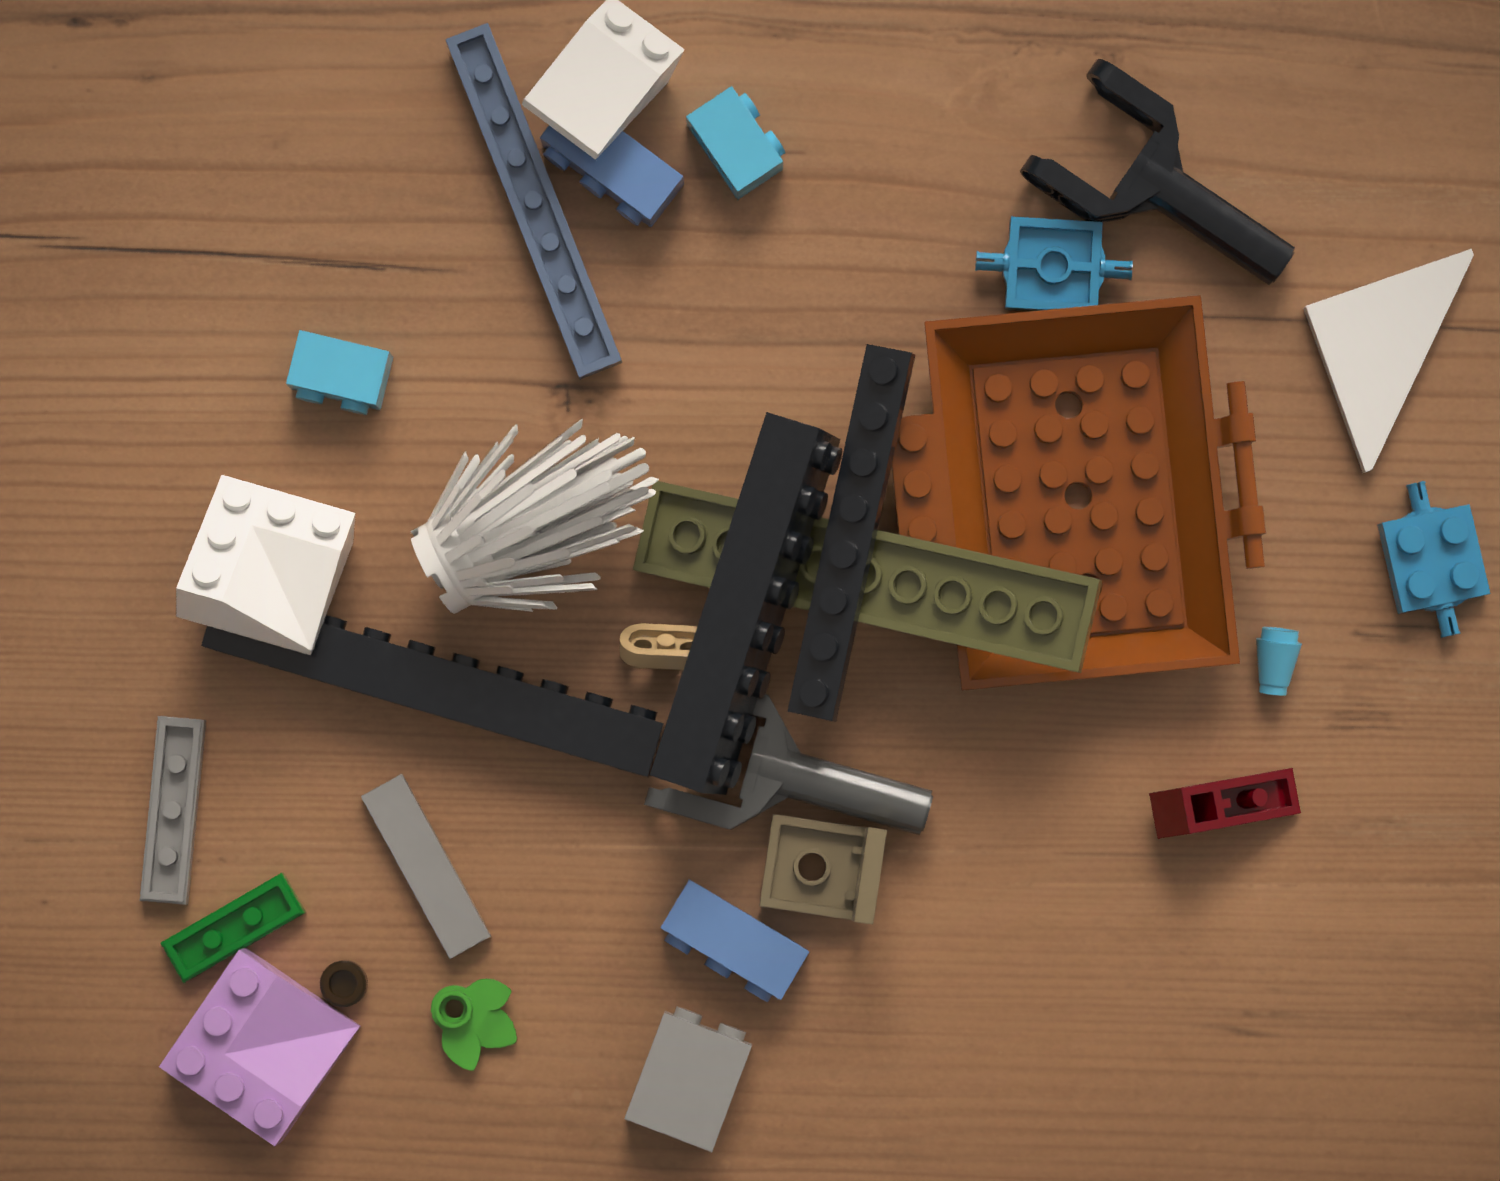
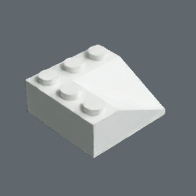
M221 475L176 587V617L311 655L353 544L355 513Z

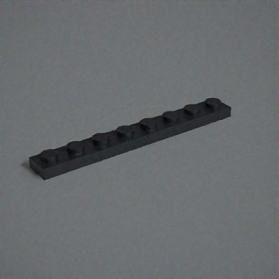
M870 344L866 345L788 712L834 722L837 721L915 360V354L912 352Z

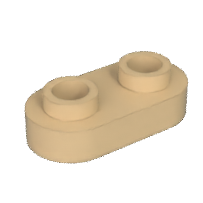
M646 623L631 625L625 628L620 635V657L628 665L640 669L684 670L697 627Z

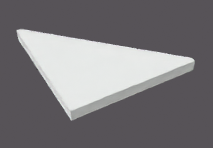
M1472 249L1324 299L1303 308L1362 473L1371 471L1474 256Z

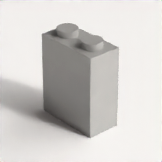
M676 1006L674 1014L667 1011L663 1014L624 1119L712 1152L752 1043L744 1041L746 1032L723 1023L719 1024L718 1030L700 1024L702 1015Z

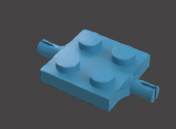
M1011 216L1009 241L1004 254L976 251L975 271L1002 272L1006 285L1005 310L1030 312L1098 305L1099 289L1104 278L1131 280L1133 261L1105 260L1102 248L1103 222Z
M1421 481L1406 485L1412 512L1401 519L1377 524L1397 613L1401 614L1415 610L1436 611L1441 638L1461 634L1455 615V606H1458L1467 599L1491 593L1470 504L1449 509L1431 508L1425 485L1426 482Z

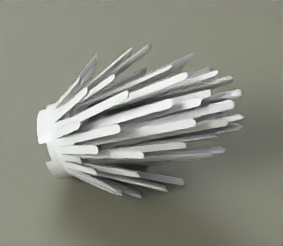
M581 419L506 477L505 471L514 463V455L510 454L478 489L477 486L512 444L513 439L518 434L517 424L514 425L499 445L496 442L481 463L479 455L476 454L461 476L469 460L465 451L427 523L411 531L415 536L411 538L414 551L427 578L432 576L439 588H445L446 593L440 595L439 598L448 610L455 614L471 605L533 612L532 609H558L553 601L502 598L498 596L598 590L592 583L571 584L600 580L601 576L595 572L567 576L554 574L513 580L508 579L568 565L571 563V558L620 543V540L638 535L644 531L630 524L616 528L617 524L611 522L636 511L630 506L656 494V490L648 489L647 487L655 484L659 480L658 478L649 477L630 487L633 484V480L649 471L648 464L641 463L622 474L617 473L645 458L646 451L643 448L636 449L618 460L613 458L614 455L633 446L635 437L628 439L627 436L620 437V434L616 433L601 443L598 442V438L558 463L585 444V435L579 436L572 442L567 440L582 428L583 419Z

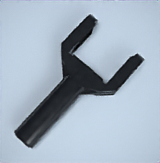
M1097 59L1086 74V77L1095 86L1098 95L1154 132L1117 185L1110 198L1052 159H1042L1038 156L1030 155L1020 169L1021 175L1036 188L1085 221L1104 223L1121 220L1131 214L1158 210L1266 284L1274 283L1294 255L1295 247L1184 173L1178 148L1179 132L1173 104L1110 62Z

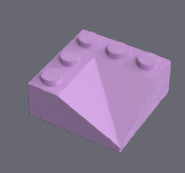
M243 948L237 951L159 1068L273 1146H277L285 1139L361 1026L249 949Z

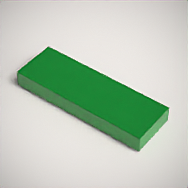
M280 873L162 941L161 945L182 982L186 983L236 954L239 949L250 946L305 914L306 911L285 874Z

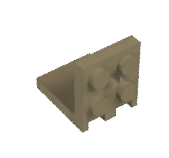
M773 814L759 906L848 919L858 923L873 925L887 830ZM808 853H816L825 861V873L815 881L806 880L799 873V861Z

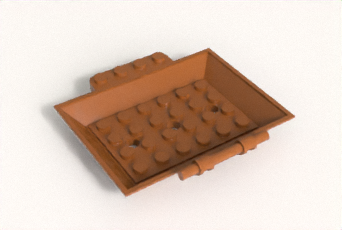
M1201 295L925 321L933 413L906 416L901 420L891 466L898 535L1073 574L1091 575L1096 579L1102 580L1081 673L957 645L961 691L1240 664L1227 540L1243 538L1246 569L1265 567L1262 535L1266 534L1263 506H1258L1252 442H1256L1253 413H1248L1245 381L1226 384L1230 415L1214 419ZM1070 393L1079 399L1081 410L1076 417L1064 418L1057 412L1055 401L1061 394ZM1233 446L1240 508L1224 511L1217 448ZM1081 484L1088 489L1090 502L1087 507L1074 509L1066 503L1065 491L1068 486Z

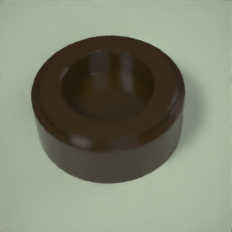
M341 960L330 964L323 971L320 978V990L323 997L330 1004L337 1007H349L358 1003L364 997L368 988V979L363 968L349 960Z

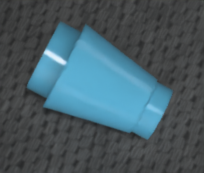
M1262 627L1261 637L1256 638L1260 693L1279 696L1287 695V688L1302 643L1298 642L1299 631L1277 627Z

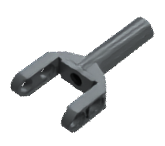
M765 694L762 699L757 698L752 716L765 719L766 721L764 727L759 726L739 795V798L743 800L741 808L672 788L659 790L649 787L644 802L646 806L732 830L779 802L791 798L920 835L921 831H924L933 796L931 795L932 790L800 753L769 695Z

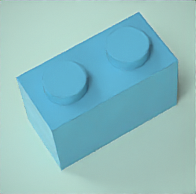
M731 86L687 115L686 123L736 199L739 200L783 170L781 156L786 152L771 130L764 134L755 119L760 114L746 93L738 96Z
M299 330L286 384L292 390L297 391V399L323 404L324 397L342 401L340 408L343 410L367 415L369 408L381 411L394 357L386 350Z

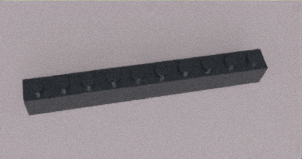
M328 615L324 619L311 655L207 626L201 646L214 651L648 778L664 728V723L655 721L658 712L635 705L630 706L629 713L611 708L613 699L591 692H586L584 700L566 695L569 686L542 679L541 685L538 687L522 682L524 673L502 666L497 667L496 674L478 669L480 660L453 653L451 661L433 656L436 647L409 640L407 648L389 643L391 634L369 627L364 628L362 635L345 630L347 621Z

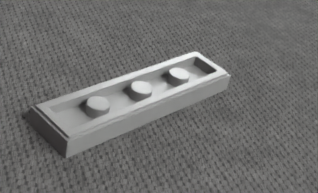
M158 716L140 901L188 905L206 720Z
M400 774L362 795L363 802L449 959L491 937L489 930L404 775Z

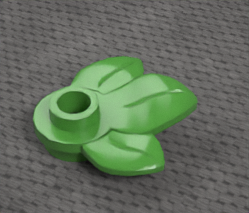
M486 978L475 981L467 988L451 985L441 989L432 1000V1018L443 1029L442 1048L446 1055L463 1069L473 1071L476 1068L481 1047L502 1048L512 1045L517 1041L513 1021L507 1013L500 1009L507 1002L512 992L505 984ZM450 1000H458L462 1003L463 1013L461 1016L451 1017L447 1013L446 1005Z

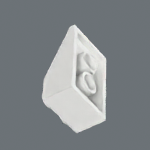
M606 0L587 19L528 93L522 105L596 160L669 82L685 49L619 0Z

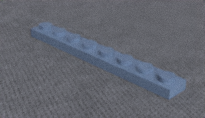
M483 24L445 39L579 379L621 364V357L489 24Z

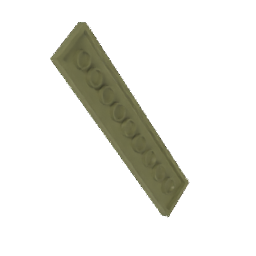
M657 481L652 485V489L656 490V494L649 498L642 528L644 531L640 536L633 570L710 588L738 499ZM821 518L814 521L810 537L814 539L812 553L808 562L805 565H800L795 582L799 583L798 596L793 606L795 608L809 611L829 519ZM878 530L858 622L1081 673L1102 580Z

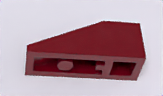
M1293 768L1149 793L1157 839L1301 813Z

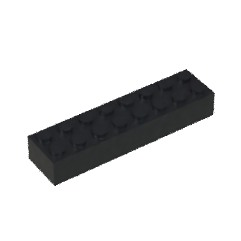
M766 412L650 776L707 794L727 795L728 788L735 787L742 768V763L737 761L742 745L750 741L756 726V717L752 716L757 698L762 699L770 683L771 675L766 670L772 653L777 654L783 643L785 628L781 627L786 609H791L794 606L798 596L799 583L795 582L800 565H805L812 553L814 539L810 537L815 519L820 520L827 506L828 494L824 490L829 475H835L842 459V448H839L841 439L820 428Z

